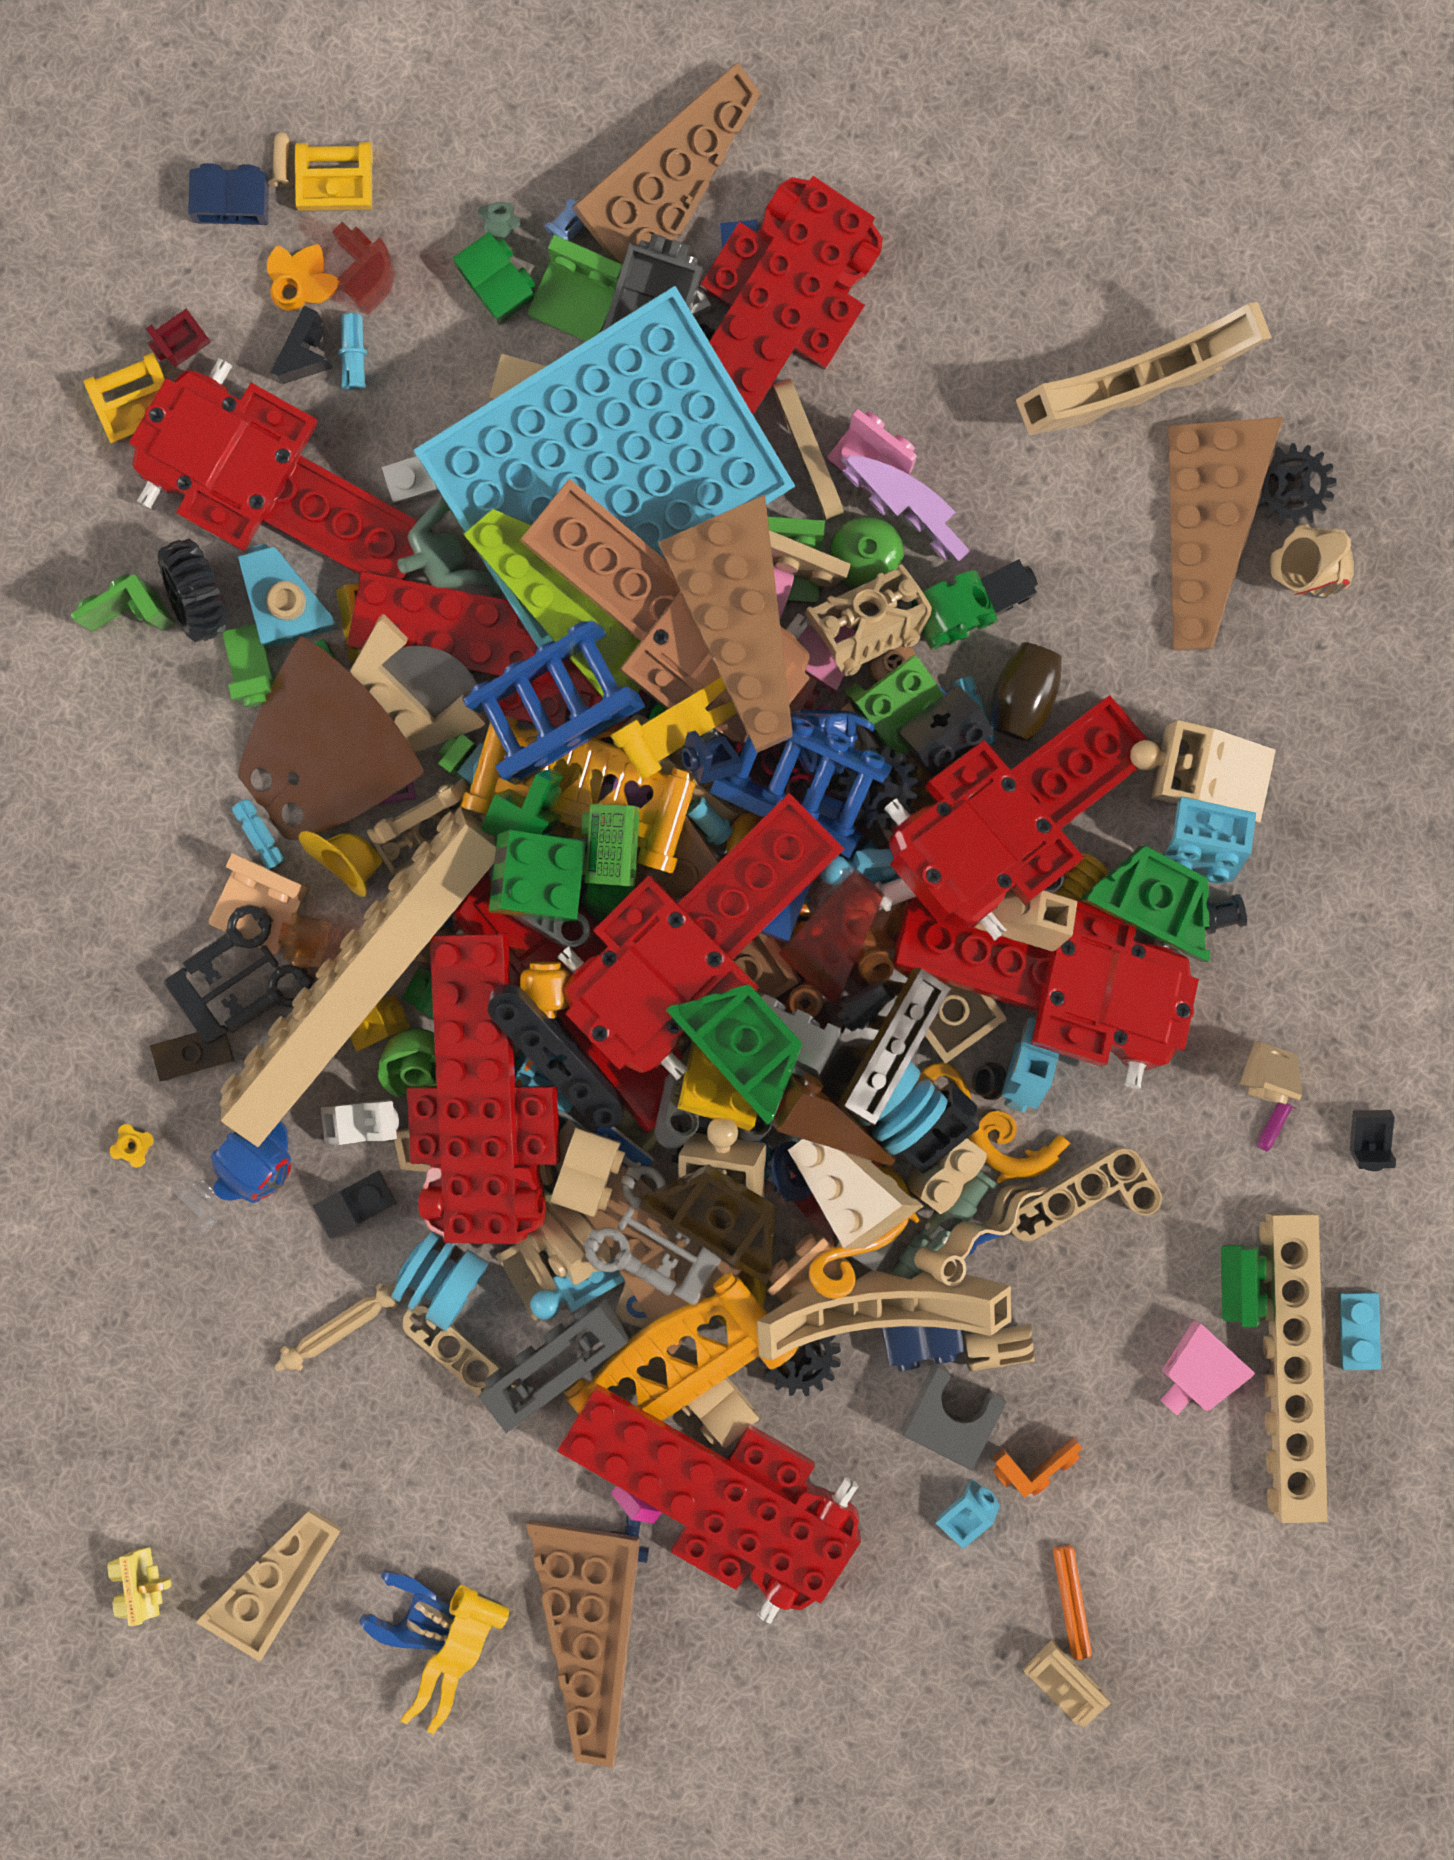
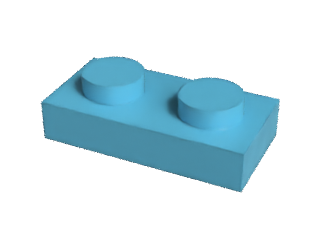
M1338 1293L1340 1368L1342 1370L1381 1369L1379 1293Z

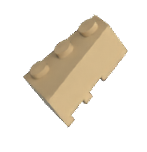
M805 1139L800 1140L788 1150L844 1249L867 1248L923 1207L919 1201L911 1198L899 1188L897 1182L892 1177L885 1175L871 1163L872 1160Z

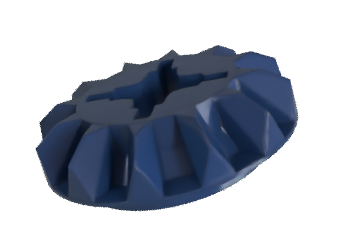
M795 1141L779 1143L778 1147L770 1150L772 1159L766 1163V1166L771 1170V1176L767 1180L774 1182V1194L782 1195L784 1202H800L807 1199L812 1193L788 1151L798 1143ZM786 1166H788L789 1171L793 1172V1175H796L797 1177L791 1178L790 1174L786 1172Z

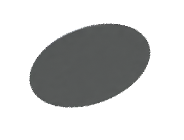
M402 647L382 664L434 717H437L463 694L466 697L472 694L471 690L477 685L472 674L458 659L432 647ZM472 731L465 733L463 735L468 738ZM447 741L421 751L441 750Z

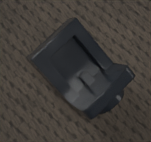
M1391 1110L1353 1111L1350 1153L1359 1169L1380 1171L1385 1168L1396 1167V1158L1391 1151L1395 1119Z

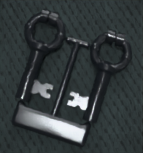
M254 905L237 907L228 919L226 933L212 942V944H209L208 947L203 948L183 962L185 968H181L164 980L166 988L206 1044H210L226 1034L228 1029L232 1034L275 1005L288 1008L293 1007L292 1002L295 998H285L282 990L278 988V981L286 974L293 973L296 980L300 978L298 983L302 988L306 987L310 990L313 986L314 978L311 974L308 975L309 971L305 966L288 964L278 967L279 963L267 945H263L271 933V922L274 921L270 915L267 916L268 912L265 907L260 908ZM247 914H252L255 921L259 919L257 924L262 929L260 934L256 935L253 939L243 938L241 931L236 928L238 920ZM233 946L247 949L261 946V951L265 956L202 998L186 976L187 970L191 975L199 970L206 975L205 980L211 985L214 983L211 978L215 976L218 980L222 977L218 970L213 969L211 961L215 957H219V955H222L223 952H226ZM267 962H270L276 970L269 979L267 993L245 1008L237 1004L238 999L234 993L229 995L230 1001H227L225 998L221 1000L224 1007L230 1009L231 1015L230 1018L224 1021L227 1027L221 1026L206 1003Z

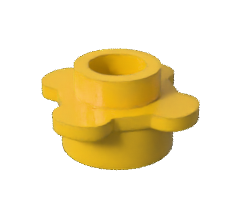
M131 1124L120 1126L118 1129L119 1137L116 1144L110 1147V1155L114 1159L122 1158L129 1161L132 1167L143 1166L146 1162L145 1155L149 1147L154 1143L152 1134L134 1130ZM130 1142H133L135 1144L134 1149L129 1148L128 1145Z

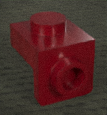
M187 308L158 329H155L152 324L146 328L153 338L147 342L148 346L160 362L167 358L174 368L211 343Z

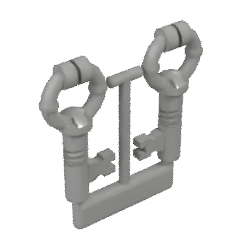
M650 1166L628 1168L625 1176L620 1181V1185L622 1186L624 1197L632 1207H628L618 1224L619 1230L613 1228L591 1230L583 1244L586 1257L596 1270L614 1272L625 1269L633 1275L635 1274L637 1277H640V1279H644L645 1282L669 1296L673 1291V1294L695 1305L722 1258L705 1247L695 1257L631 1218L635 1211L634 1208L641 1209L638 1206L642 1200L632 1192L640 1177L647 1175L649 1178L654 1179L657 1189L666 1185L656 1168ZM629 1224L692 1262L693 1265L681 1286L674 1288L676 1282L669 1278L671 1274L670 1269L675 1268L678 1263L677 1259L674 1258L672 1262L669 1261L670 1255L666 1253L661 1261L662 1266L656 1270L646 1266L645 1263H641L642 1261L632 1256L629 1242L620 1230H624L626 1225ZM678 1231L675 1238L677 1240H680L681 1237L685 1238L683 1243L688 1245L691 1239ZM605 1237L612 1238V1240L617 1241L620 1245V1251L615 1256V1260L610 1263L598 1259L595 1254Z

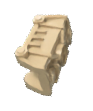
M901 564L898 565L896 570L885 575L880 573L876 579L836 598L833 596L828 597L826 602L814 608L808 607L805 616L814 633L819 634L830 649L836 666L845 676L857 673L861 664L901 645H904V647L916 645L931 615L932 607L915 580ZM899 599L905 602L915 599L919 604L907 611L895 608ZM873 606H877L880 611L873 616L862 613ZM846 625L848 628H852L858 625L854 636L836 644L833 638L838 635L840 627Z
M461 778L454 785L446 784L440 787L435 796L395 818L390 817L389 819L379 821L374 830L369 829L367 831L368 836L393 877L400 871L406 873L415 862L410 859L394 868L391 862L398 857L401 848L406 845L410 849L419 845V848L425 841L430 844L437 836V834L433 837L422 836L418 830L420 823L428 818L437 820L440 823L447 813L452 812L455 814L460 808L464 792H470V787L464 778ZM459 802V807L450 811L448 807ZM463 808L472 816L479 814L482 818L480 822L483 824L486 817L485 814ZM402 833V839L398 841L391 840Z

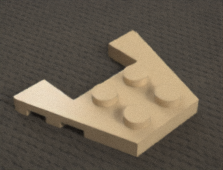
M382 614L349 672L384 708L403 733L415 753L445 742L451 737L455 738L461 734L483 727L486 724L487 717L482 712L477 713L467 708L463 702V699L466 697L464 694L437 717H434L382 666L386 660L406 644L408 639Z

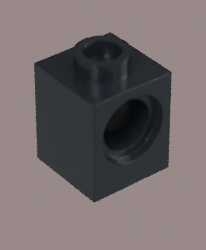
M1020 559L981 578L996 616L1014 608L1013 605L1016 603L1020 605L1033 598L1037 593L1035 586L1038 585L1036 576L1030 566L1023 567Z

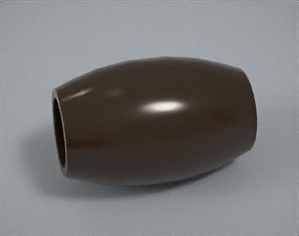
M1021 643L1008 659L994 690L990 713V726L993 730L1021 741H1031L1045 723L1057 697L1061 681V655L1036 644Z

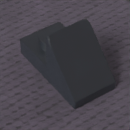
M305 305L271 370V374L276 381L282 384L333 368L327 358L309 350L310 346L317 347L324 334V327L321 326L323 320L319 313Z
M379 1170L313 1205V1208L328 1237L331 1239L397 1204Z

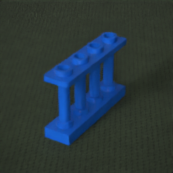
M583 621L577 623L568 630V635L557 642L551 641L541 645L535 651L536 654L524 662L518 661L507 666L503 671V675L492 682L485 681L476 685L471 690L472 694L463 699L467 708L477 713L485 710L507 753L504 756L505 760L495 765L503 780L517 785L645 707L637 692L627 686L624 688L617 686L595 642L607 635L603 627L596 622ZM581 651L604 693L603 701L591 708L585 707L563 665L564 661ZM548 671L551 673L571 712L570 721L560 727L552 726L530 682ZM515 691L518 692L539 733L537 736L538 740L527 747H520L498 704L499 701Z
M801 718L791 719L793 737L789 738L769 786L762 787L750 781L751 778L748 776L757 756L756 750L748 736L739 756L743 762L741 772L714 780L710 793L764 818L786 796L783 791L802 746L823 755V758L804 802H800V804L845 848L841 854L850 858L863 836V833L855 830L856 827L853 824L873 779L883 782L889 775L892 766L885 763V758L878 753L869 750L861 752L850 747L849 741L835 734L824 735L814 730V725ZM837 763H840L859 773L840 817L833 820L820 814L821 811L818 807Z

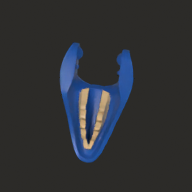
M384 1570L381 1578L387 1586H395L404 1591L414 1593L412 1604L405 1618L396 1625L376 1618L374 1614H363L359 1620L363 1629L372 1638L385 1645L440 1651L446 1642L451 1624L455 1618L454 1615L450 1614V1605L414 1578L394 1571Z

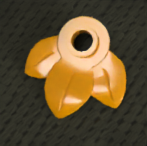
M316 244L303 248L293 256L283 247L277 245L269 255L267 272L273 281L270 294L274 304L279 309L292 312L302 308L305 303L321 304L327 301L338 289L339 278L323 273L324 256L320 245ZM288 287L296 289V295L292 299L283 297V292Z

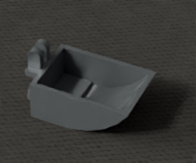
M652 234L650 242L640 240L639 246L629 243L603 331L676 286L691 311L704 270L703 267L697 265V258L687 255L689 246Z

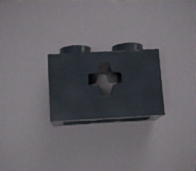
M959 685L896 729L908 753L931 777L938 774L994 733L982 708Z

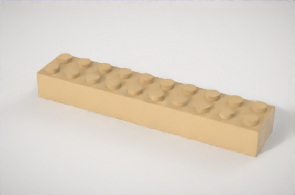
M462 807L455 814L449 812L443 817L436 828L439 832L430 844L425 841L420 845L412 857V860L415 861L406 873L400 871L388 886L390 893L382 902L376 900L369 907L364 915L366 922L358 931L352 929L345 936L340 944L342 951L334 960L328 958L321 965L316 973L318 980L310 990L304 987L292 1002L294 1009L286 1019L280 1016L274 1022L268 1032V1035L271 1037L262 1047L256 1045L244 1061V1064L247 1066L239 1076L232 1074L224 1083L220 1091L223 1095L219 1104L221 1106L220 1121L255 1146H260L493 865L497 837L481 830L482 823Z

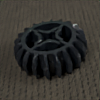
M189 538L182 541L179 539L170 542L167 546L161 547L157 556L160 567L159 572L162 576L163 585L171 607L186 636L192 641L198 642L215 638L218 634L223 633L227 626L226 609L223 605L222 596L214 574L199 545Z

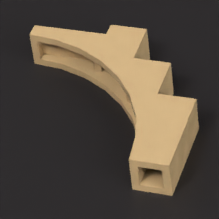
M1248 303L1197 331L1136 357L1086 374L1041 384L1016 399L1029 435L1082 426L1096 420L1111 410L1142 404L1167 389L1196 384L1222 370L1224 364L1272 337L1259 303Z
M871 1270L855 1281V1286L850 1294L844 1298L832 1299L819 1294L811 1285L810 1278L807 1277L791 1288L789 1301L757 1321L759 1357L773 1360L796 1347L818 1339L871 1328L898 1326L940 1327L992 1336L1011 1322V1287L966 1274L959 1284L948 1286L937 1281L933 1274L926 1271L910 1280Z

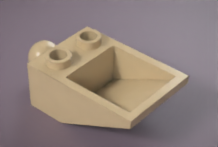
M1180 720L1166 725L1161 750L1156 743L1149 740L1139 741L1133 746L1130 757L1132 763L1138 769L1151 770L1157 766L1151 799L1177 805L1181 797L1257 812L1255 822H1261L1275 749L1214 728ZM1181 741L1186 745V752L1184 754H1178ZM1173 778L1177 779L1179 783L1177 790L1171 789Z
M716 1118L709 1124L707 1135L695 1133L685 1143L679 1153V1178L709 1164L765 1198L766 1143L737 1139L738 1128L733 1121Z

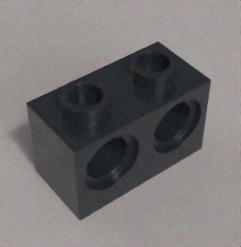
M952 1081L940 1090L948 1101L940 1118L917 1142L900 1152L921 1173L927 1171L979 1129L977 1105Z

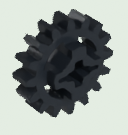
M1291 443L1289 452L1285 454L1280 447L1275 448L1276 458L1271 461L1270 467H1268L1262 486L1263 495L1260 496L1257 507L1267 505L1265 517L1269 519L1274 514L1279 515L1278 525L1280 526L1285 523L1287 518L1292 519L1294 528L1299 526L1300 518L1303 517L1311 524L1314 522L1313 512L1317 511L1323 515L1326 513L1327 508L1323 501L1330 502L1334 500L1335 494L1327 490V488L1335 487L1337 484L1336 478L1327 477L1333 471L1332 463L1321 464L1324 459L1322 451L1314 457L1311 456V445L1308 444L1303 452H1297L1296 444ZM1290 462H1302L1300 466L1287 467L1285 465ZM1316 473L1321 483L1318 494L1310 486V481ZM1271 476L1279 484V489L1273 498L1268 488ZM1298 479H1302L1301 491L1294 488L1291 492H1287L1288 480L1296 482ZM1289 504H1302L1304 506L1300 509L1286 508Z
M870 747V751L883 756L885 763L891 765L892 769L883 782L875 779L872 780L864 798V805H861L854 822L861 825L866 821V828L876 830L879 824L881 829L889 831L891 830V821L893 819L884 808L893 800L898 799L899 803L908 813H915V809L911 806L912 800L920 801L922 796L914 793L915 787L922 785L923 781L912 777L918 770V767L912 763L905 765L908 760L906 754L900 752L895 756V750L890 747H885L883 753H881L879 748ZM846 767L851 772L849 777L839 778L841 783L847 785L846 790L838 793V796L843 799L848 798L859 773L849 767ZM897 772H899L902 778L903 786L899 784L896 778ZM877 785H885L884 793L876 792Z
M836 1335L819 1339L825 1350L815 1346L813 1342L804 1344L806 1355L802 1356L797 1368L793 1355L785 1362L788 1374L779 1367L774 1369L767 1368L764 1371L765 1379L776 1377L775 1389L779 1390L784 1385H787L789 1396H793L797 1388H802L805 1397L809 1396V1387L813 1385L821 1392L824 1390L823 1378L830 1381L835 1379L834 1372L830 1367H840L841 1364L840 1358L834 1356V1354L841 1352L840 1343H830ZM759 1357L760 1366H766V1364ZM812 1369L817 1370L811 1375L803 1377L804 1374L811 1371Z

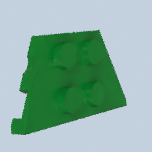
M1138 846L1081 897V901L1200 962H1208L1210 959V950L1205 949V927H1209V911L1206 906V901L1209 897L1208 878L1148 846Z
M750 984L667 1008L666 1011L769 1125L774 1120L803 1043Z

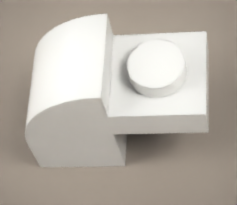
M391 1099L320 1107L325 1145L397 1139L396 1130L398 1129L399 1118L396 1109L393 1108V1101Z

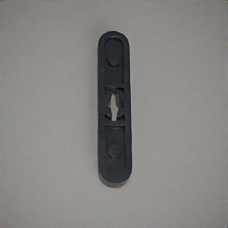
M511 984L496 987L491 992L488 1002V1013L492 1020L592 1125L602 1129L617 1126L624 1116V1100L616 1089L521 988ZM551 1053H554L556 1056L564 1054V1063L558 1059L551 1061Z

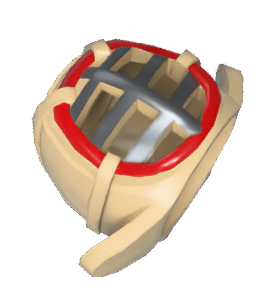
M1308 524L1297 526L1294 532L1285 539L1284 547L1271 554L1269 561L1271 576L1291 589L1294 595H1304L1320 599L1331 597L1337 592L1347 589L1351 584L1354 575L1353 555L1350 548L1351 539L1345 530L1310 528Z

